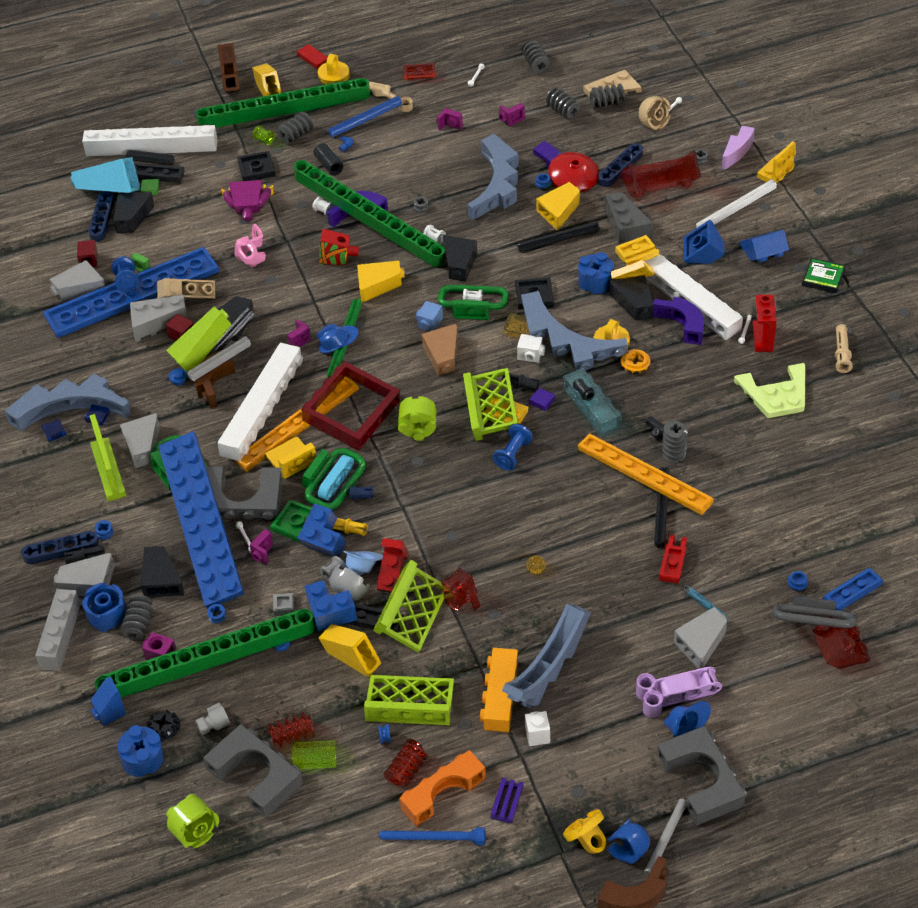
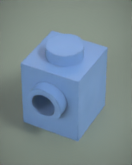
M426 301L415 316L418 328L427 331L436 330L443 319L442 306Z

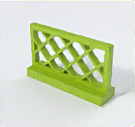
M508 368L471 376L470 372L463 374L471 428L476 441L483 440V435L506 430L513 424H518ZM499 376H506L502 382L496 380ZM482 380L487 381L483 387L478 385L477 382ZM491 384L497 385L494 391L488 389ZM502 388L508 390L504 396L498 394ZM484 392L489 394L486 400L480 398ZM494 397L500 399L496 405L490 403ZM504 402L510 404L506 410L500 408ZM486 406L492 408L488 414L482 412ZM496 411L502 413L498 419L492 417ZM507 416L513 418L511 422H503ZM489 420L494 422L492 426L484 428V425Z
M95 414L89 415L96 441L90 442L107 501L126 497L109 438L102 439Z
M410 560L403 568L373 631L379 635L383 632L412 650L419 652L448 592L449 586L416 567L417 563ZM415 575L422 578L424 585H416ZM436 586L441 589V595L434 596L431 587ZM426 588L429 598L422 599L419 590ZM414 591L417 600L409 602L407 592ZM431 601L434 610L427 612L424 602ZM419 604L422 613L414 615L411 605ZM406 607L409 616L401 617L399 608ZM424 617L426 626L419 628L416 618ZM411 620L414 629L407 631L403 621ZM399 623L402 632L397 633L390 629L391 625ZM416 633L419 639L418 644L412 642L408 634Z
M371 675L367 700L364 704L365 721L450 725L454 679ZM384 683L385 686L378 689L374 684ZM398 684L406 685V687H404L401 690H399L395 686ZM418 685H426V686H427V688H425V689L422 690V691H420V690L417 689L416 687H417ZM441 685L449 686V688L443 692L437 689ZM390 689L395 693L390 697L383 694ZM412 690L416 694L413 697L408 698L404 695ZM433 691L437 695L434 698L429 699L425 696ZM379 696V697H380L382 700H384V701H372V700L375 699V698H377V697ZM400 697V698H401L403 701H405V702H393V701ZM421 698V699H422L423 701H425L426 703H414V702ZM442 699V700H443L444 702H446L447 704H435V703Z

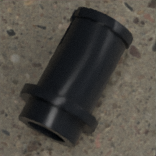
M582 379L574 381L572 386L581 395L583 400L590 401L594 398L595 393L592 387H588Z

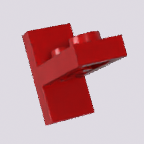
M383 538L381 546L384 549L376 589L377 591L391 593L402 572L404 559L407 560L409 552L403 541Z

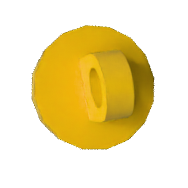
M329 54L327 63L322 64L318 69V78L326 85L346 81L350 75L348 66L340 62L336 54Z
M610 319L607 325L600 327L593 337L594 339L604 340L626 338L628 347L630 344V336L627 330L619 326V322Z
M600 809L587 813V818L577 819L565 829L563 836L567 842L578 838L584 849L590 854L603 851L606 847V838L598 824L604 819V815ZM592 836L598 841L597 848L591 844Z

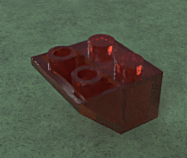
M818 625L812 630L828 665L841 669L870 661L867 653L868 648L862 642L859 636L860 631L856 626L852 628H838Z

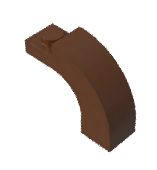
M233 43L217 45L224 92L240 90Z
M221 351L211 354L210 356L205 358L201 363L205 362L206 360H208L209 358L213 357ZM232 358L195 380L198 398L203 397L204 402H208L210 409L218 407L212 388L214 383L224 376L236 373Z
M658 856L649 877L640 885L625 887L606 880L598 897V908H654L666 893V879L669 873V869H666L667 859Z

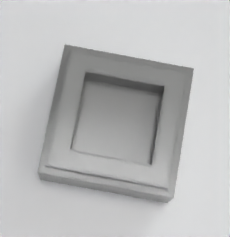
M293 593L273 594L274 615L294 612Z

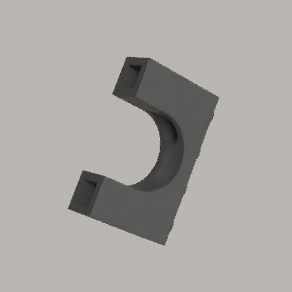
M206 467L221 517L226 519L239 517L271 520L279 515L283 485L281 468L261 467L260 485L257 493L246 501L236 502L224 496L226 481L224 468Z
M241 724L203 757L206 769L220 781L244 762L259 761L266 764L270 768L268 776L248 794L250 806L265 819L303 785L302 772L296 765H290L280 752L276 753L273 751L268 742L265 740L261 741L252 729H246Z
M705 726L657 745V757L666 773L688 764H702L709 767L717 776L718 780L713 786L687 796L686 808L696 826L744 807L745 797H747L746 790L742 784L739 785L734 769L727 765L723 751L717 748L713 734L709 733Z

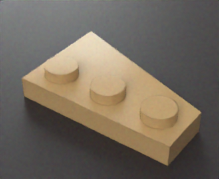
M626 70L584 85L583 91L590 97V91L593 87L598 91L599 86H602L604 89L606 85L611 87L614 84L617 88V84L621 83L625 95H627V92L630 91L642 92V87Z

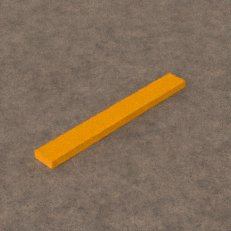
M344 377L316 411L325 415L359 390L358 385L349 378ZM301 409L249 447L248 453L243 456L241 461L234 460L235 463L248 472L267 458L266 452L293 439L309 427L310 424L302 421Z
M590 433L578 444V450L701 515L714 503V499L709 495Z

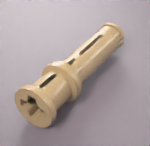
M844 324L836 327L837 351L835 352V358L837 363L835 367L840 373H847L853 367L850 361L852 353L848 349V328Z

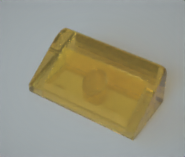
M510 313L503 328V333L520 337L521 334L529 335L526 317Z

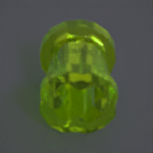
M261 125L255 127L253 131L254 139H260L267 145L271 144L274 140V131L265 130Z

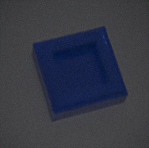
M92 404L85 416V422L91 423L89 415L95 414L98 425L103 426L110 413L109 408Z
M59 419L41 425L49 442L66 435Z

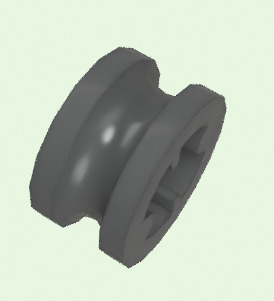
M697 149L693 152V162L695 164L704 165L707 163L708 152L706 150Z
M425 197L415 198L413 201L414 210L420 213L427 211L429 208L428 199Z

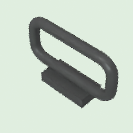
M794 596L793 605L777 604L772 608V615L783 621L838 628H852L857 623L856 617L852 613L835 610L836 601Z

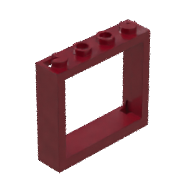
M344 361L334 369L330 378L325 379L322 387L314 392L310 401L304 403L301 409L302 421L359 451L400 402V390ZM344 377L385 397L357 432L316 411Z

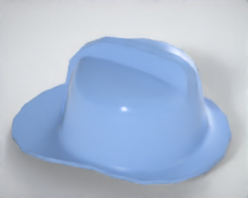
M343 551L347 553L346 566L359 576L369 573L375 562L383 558L382 554L375 552Z

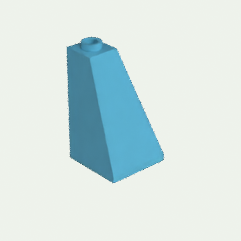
M132 157L71 172V182L75 189L125 193L141 190Z

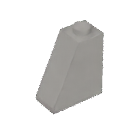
M86 260L49 279L51 293L61 301L75 299L105 287L104 279Z
M156 413L120 424L125 444L135 468L151 463V453L154 452V445L158 441L160 430Z
M107 553L60 566L58 574L54 576V586L57 589L76 590L78 596H85L86 591L96 584L106 583V585H109L115 567L112 554Z
M713 607L674 631V643L697 669L705 666L726 633L727 619L723 613Z

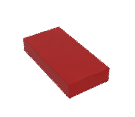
M309 44L297 51V56L316 69H319L322 64L327 63L328 57Z

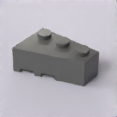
M622 192L605 195V212L619 245L645 235L649 239L652 238L653 222Z

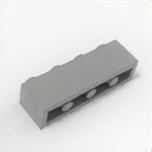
M56 589L35 655L40 670L61 671L81 606L76 590Z

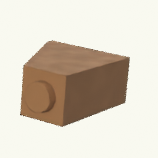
M456 324L422 334L423 348L438 376L455 371L458 343Z

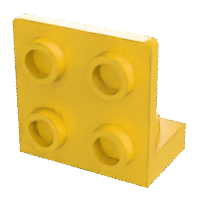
M792 141L778 155L772 158L757 172V178L765 182L769 180H774L776 183L781 181L794 168L796 143Z
M295 437L266 452L265 455L275 468H281L283 478L286 479L309 467L316 458V450L312 443L304 445L298 437Z

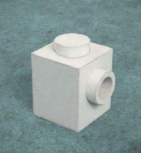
M521 334L517 346V360L539 363L540 357L545 354L543 337Z
M535 711L525 714V729L529 746L549 744L550 727L547 712Z

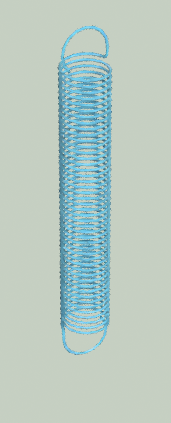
M694 589L691 592H687L691 598L693 596L694 600L699 601L700 605L704 604L703 607L706 606L707 610L716 607Z

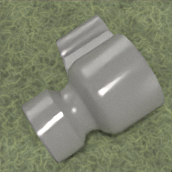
M220 703L207 708L208 716L206 718L201 717L195 720L201 735L209 733L210 729L220 730L231 725Z

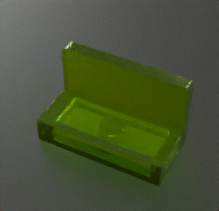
M337 741L294 743L292 747L293 765H296L299 769L336 768Z

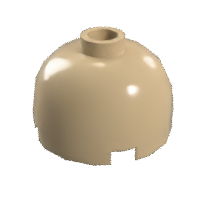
M658 96L646 98L641 103L638 111L641 123L645 127L654 130L664 128L670 119L668 114L669 109H671L669 101Z

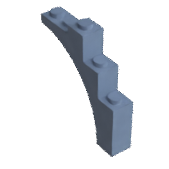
M495 134L481 140V153L489 161L494 174L486 190L468 204V217L471 220L482 216L498 206L505 209L517 202V189L514 186L518 184V171L515 168L519 167V155Z
M539 291L521 295L529 335L543 337V339L549 337L553 356H562L571 352L576 371H585L594 367V360L601 361L608 357H620L628 353L626 338L604 340L577 334L561 325L549 313Z
M96 374L90 376L80 386L64 379L51 391L36 384L5 410L8 423L20 431L46 416L71 409H100L116 413L126 419L132 413L129 401L124 397L121 398L113 390L109 389L108 381Z
M566 604L555 629L535 660L520 676L504 684L502 691L508 694L507 697L509 699L519 702V704L528 708L540 704L548 683L556 682L565 658L573 657L590 617V611L575 604Z

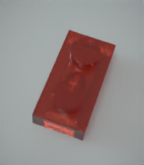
M435 63L403 65L404 80L436 78Z

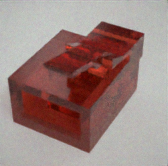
M459 568L441 582L445 603L455 611L469 600L474 611L481 607L476 595L478 591L475 587L473 576L470 573Z

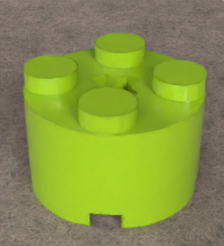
M418 396V399H412V397L404 399L399 406V432L416 441H422L425 437L430 436L436 429L437 411L435 403L423 396Z
M195 794L188 795L176 806L169 808L166 813L168 817V830L186 848L188 846L198 848L205 844L213 836L212 830L214 826L218 827L219 824L218 815Z

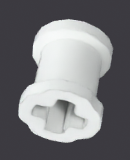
M318 196L314 200L312 207L313 210L321 211L328 217L327 212L334 207V204Z
M428 225L423 234L442 244L443 235H446V232L435 229L433 225Z
M464 289L463 300L482 301V290L468 291Z

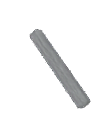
M243 337L190 370L188 377L192 381L197 380L250 347V340L247 337Z

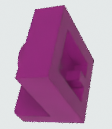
M522 103L509 109L503 105L499 106L500 120L509 127L524 120L525 106Z
M444 108L436 119L438 130H442L445 125L461 129L463 126L462 113Z
M298 319L295 321L296 329L287 334L289 345L301 347L311 341L310 328L306 323L303 324Z
M264 529L250 544L252 558L265 565L269 563L268 551L273 545L271 532Z

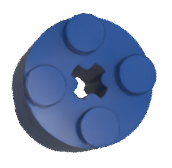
M604 252L582 256L578 264V284L580 288L584 291L589 290L592 294L607 292L610 289V280H613L611 272L614 271L613 261Z
M99 583L90 587L82 601L89 624L100 632H106L120 625L127 611L123 593L114 584L111 586L106 585V583Z
M133 725L119 739L117 749L123 769L129 775L143 777L145 774L156 772L162 765L164 759L159 734L153 729Z

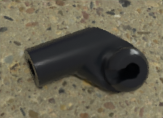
M648 417L646 424L653 428L651 431L653 438L661 439L663 437L664 425L654 417Z

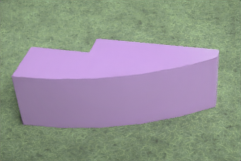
M741 126L738 136H730L723 154L722 169L725 170L731 167L748 152L754 141L755 128Z

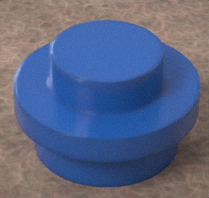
M544 173L539 174L535 179V185L541 189L549 188L552 185L550 176Z
M174 369L169 373V380L172 384L180 386L186 382L187 373L185 370Z
M795 571L788 577V585L796 591L804 590L808 586V578L805 573Z

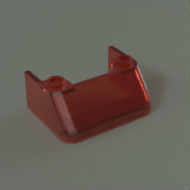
M695 150L682 158L634 167L632 163L620 171L621 178L629 195L634 196V198L642 197L647 192L680 185L683 188L692 186V182L701 178Z

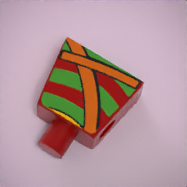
M322 229L319 265H346L348 256L358 257L359 246L349 245V235Z

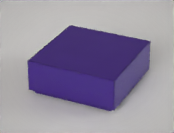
M538 388L529 399V404L546 411L555 400V395Z

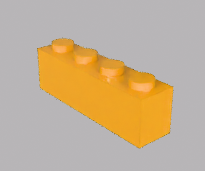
M493 648L492 656H488L487 668H490V672L485 674V686L488 687L487 691H483L482 704H485V709L480 711V722H484V730L510 732L513 700L507 697L508 694L503 692L502 689L505 683L516 678L518 667V650Z

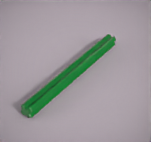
M354 298L352 300L344 326H355L362 306L361 299ZM348 345L334 351L327 371V378H330L334 369L342 364Z

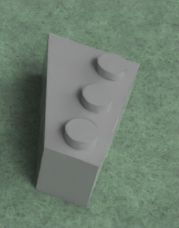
M184 295L130 302L132 329L136 342L141 341V338L147 335H157L156 332L165 329L168 321L177 314L187 318Z

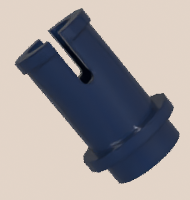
M353 485V487H349L350 499L356 501V499L373 498V486L355 487Z

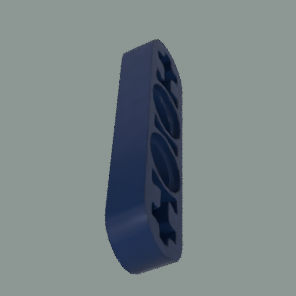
M637 143L629 145L599 173V184L603 187L613 185L642 158L643 146ZM618 168V169H620V170H619V171H614V170H612V169Z
M103 191L97 198L88 230L90 239L95 240V242L102 241L106 235L115 203L114 195L111 191Z
M86 531L26 545L22 548L21 555L25 563L35 564L66 557L64 555L65 552L80 550L82 547H85V549L96 547L99 545V540L95 532ZM68 543H75L72 548L65 547ZM49 547L56 548L53 552H45Z

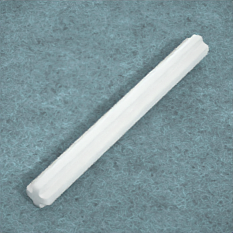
M769 180L696 224V228L709 219L715 225L776 189L777 183L774 180Z

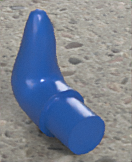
M341 137L343 144L339 146V150L344 152L346 149H349L354 144L353 138Z

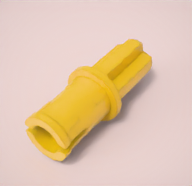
M337 518L333 529L344 531L345 534L354 533L365 536L367 532L362 529L368 530V525L366 523L354 522L350 518L347 520Z

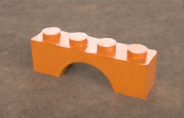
M470 750L464 754H459L454 761L440 767L429 778H424L412 790L405 791L399 798L401 810L418 827L434 816L433 801L440 791L449 787H461L468 791L486 779L485 766Z

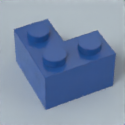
M314 503L298 536V540L303 546L331 557H339L346 544L345 539L340 533L332 531L337 520L335 513L329 508Z
M324 580L304 586L318 632L327 629L331 624L339 626L357 620L355 605L349 590L329 596Z

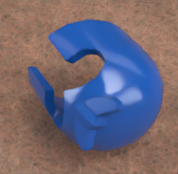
M628 819L608 839V841L616 838L622 839V846L619 847L616 842H613L607 849L616 859L633 864L647 853L650 846V838L647 831L641 825L630 823L631 820Z

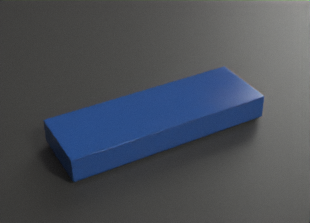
M869 567L825 594L823 600L836 601L835 610L841 611L883 585V580Z

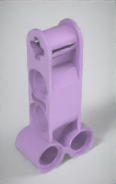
M704 667L660 679H655L654 676L648 673L639 675L636 682V696L643 700L644 715L649 718H656L660 716L662 707L716 694L722 689V684L718 682L715 676V668Z

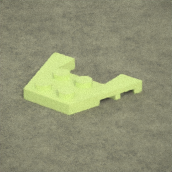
M804 363L788 366L791 381L757 387L751 373L734 376L735 384L740 385L744 389V393L754 400V404L767 418L804 412Z

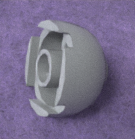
M337 564L330 576L329 583L331 589L335 594L349 590L353 601L363 598L370 589V584L368 583L365 586L362 583L364 581L362 577L346 567L341 570V565Z

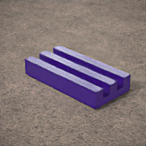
M502 777L491 812V819L513 823L524 782L519 781V783H515V780L507 781V778ZM505 787H508L500 815H497ZM514 788L517 789L509 816L506 817V810Z

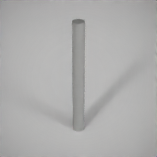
M679 799L644 870V874L647 876L650 875L658 856H662L687 805L684 799Z

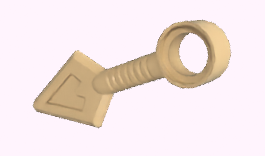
M369 82L370 90L375 97H387L389 99L396 97L395 94L390 92L391 86ZM402 97V105L398 106L401 112L411 111L413 109L412 99L410 97Z

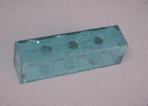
M581 368L563 376V389L601 437L621 429L622 415L620 411L614 408L611 400L608 397L606 398L601 387L594 383L589 373L587 374ZM582 379L588 387L594 389L595 396L592 400L586 401L581 398V395L572 386L575 380Z

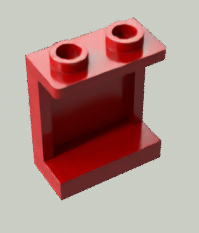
M756 295L757 321L752 322L755 352H773L777 323L774 295Z

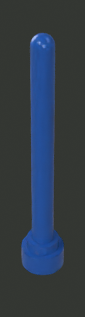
M476 827V829H471V831H381L379 838L382 840H464L476 843V845H485L486 829L485 827Z

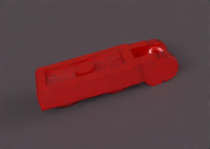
M670 535L664 552L659 581L679 584L686 554L687 537H682L680 546H674L675 535Z

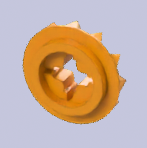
M629 350L627 354L621 357V367H624L625 371L630 370L632 374L635 371L639 373L642 370L647 371L648 366H650V357L642 350Z

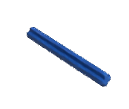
M396 96L328 129L329 135L333 138L402 105V100L399 96Z

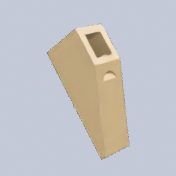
M164 278L157 281L158 298L184 295V299H215V281Z

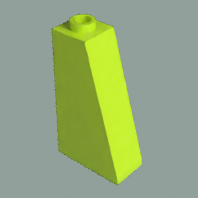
M214 306L166 351L188 373L200 365L232 325L227 320L229 318L228 314L223 309L219 311Z

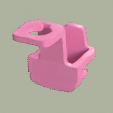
M253 224L251 234L253 239L250 240L248 236L238 239L235 243L234 253L238 260L250 265V267H256L257 264L265 261L266 258L264 252H258L256 249L262 246L263 233L256 224ZM248 251L252 252L250 256L247 254Z

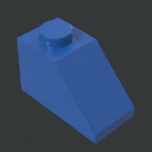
M110 677L106 678L92 697L91 703L93 708L90 709L95 721L100 720L103 726L126 715L118 689Z

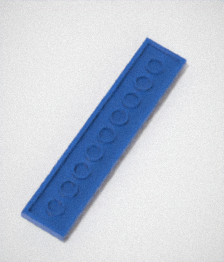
M201 247L137 273L139 283L137 288L131 292H121L117 289L115 283H112L43 311V315L55 336L60 338L130 309V302L157 298V281L164 278L201 280L218 273L219 267L205 247Z
M192 431L159 445L158 447L205 607L208 609L213 604H222L244 595L243 586L195 432Z

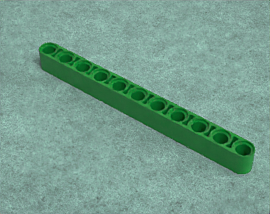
M366 78L348 80L204 107L196 111L198 126L215 125V128L366 100L370 97L369 80Z
M299 160L295 162L294 178L298 183L431 266L440 267L443 265L445 249L441 244L307 161Z
M300 609L101 675L95 680L94 686L97 691L104 680L110 677L122 698L281 645L282 643L308 636L316 629L313 613L309 609Z

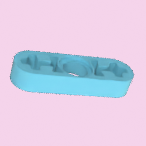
M347 455L340 457L320 485L318 490L319 498L329 501L352 470L354 458Z

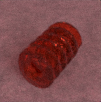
M301 712L300 719L293 715L292 722L287 717L284 718V725L280 720L276 721V727L272 723H268V730L274 747L275 743H277L282 748L284 740L288 745H291V738L299 742V735H302L306 740L308 732L313 737L316 734L310 714L307 717L304 712Z
M411 738L406 740V744L401 747L397 757L392 760V763L383 773L389 783L395 786L402 785L406 787L410 784L409 780L414 778L413 773H417L419 771L418 767L423 765L422 760L428 758L422 745Z

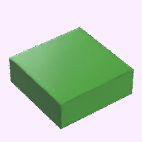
M159 179L142 180L141 192H152V195H158Z
M136 252L132 255L136 270L142 272L150 268L148 258Z

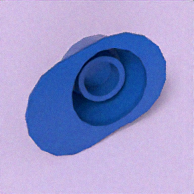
M335 324L326 325L317 333V338L320 341V352L330 353L352 343L358 336V329L351 325L343 327Z
M699 701L690 707L677 706L664 721V725L673 733V738L704 726L709 719L711 707L706 701Z

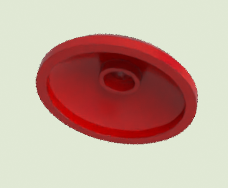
M566 152L556 156L551 161L548 175L557 188L570 182L582 193L595 186L598 181L599 170L596 163L590 157L577 152Z

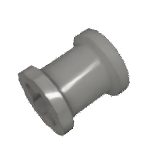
M333 556L332 561L328 565L320 568L321 575L328 582L337 564L341 565V570L346 567L343 560L338 556Z

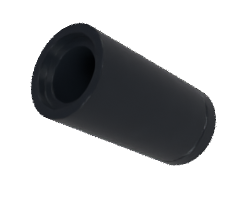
M321 143L317 145L313 151L314 156L330 175L340 174L344 168L343 163L327 144Z

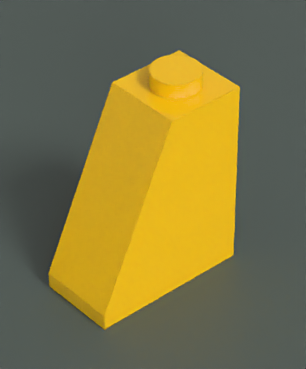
M267 63L252 67L256 84L263 96L282 93L277 71Z
M568 182L536 199L537 212L556 230L560 229L580 204V190Z
M399 261L357 265L362 302L402 286L401 278H405L404 267L400 268Z
M331 624L319 637L328 654L367 677H370L381 664L367 635L363 632Z

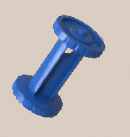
M120 256L113 261L112 272L116 276L115 285L117 289L127 293L135 290L139 281L137 274L134 273L135 264L133 260L126 256Z
M513 424L509 428L508 433L511 439L505 449L496 450L492 456L495 464L504 470L510 471L516 467L517 460L514 457L521 444L528 445L533 438L530 430L519 424Z

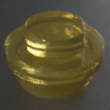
M531 556L526 563V569L531 574H541L546 569V562L541 556Z

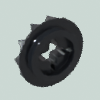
M158 710L157 714L151 715L149 721H146L147 727L157 732L161 741L173 738L180 729V719L175 712L171 713L168 710L165 712ZM166 720L167 725H164L160 730L159 724Z

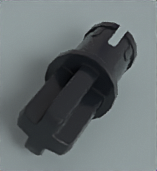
M509 373L512 385L518 386L519 389L522 387L534 391L538 390L540 380L525 377L524 374L519 376Z
M101 545L86 549L82 547L80 550L65 552L66 564L105 554V549Z

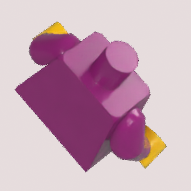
M261 180L229 182L228 190L221 189L225 202L231 209H235L236 214H242L244 221H251L253 219L252 213L260 212L261 207L274 194L273 185L266 187V184L262 185Z

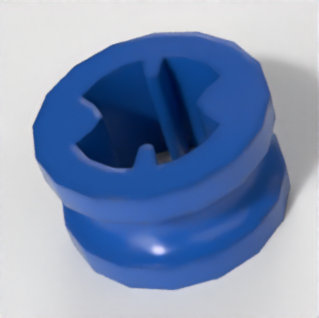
M101 520L95 525V532L99 539L106 540L113 536L114 530L111 522Z
M213 604L207 610L209 620L212 623L218 624L226 619L227 614L224 606L221 604ZM220 611L221 615L217 614V617H214L213 613Z
M386 724L385 727L378 725L380 744L382 745L385 741L391 743L389 724Z

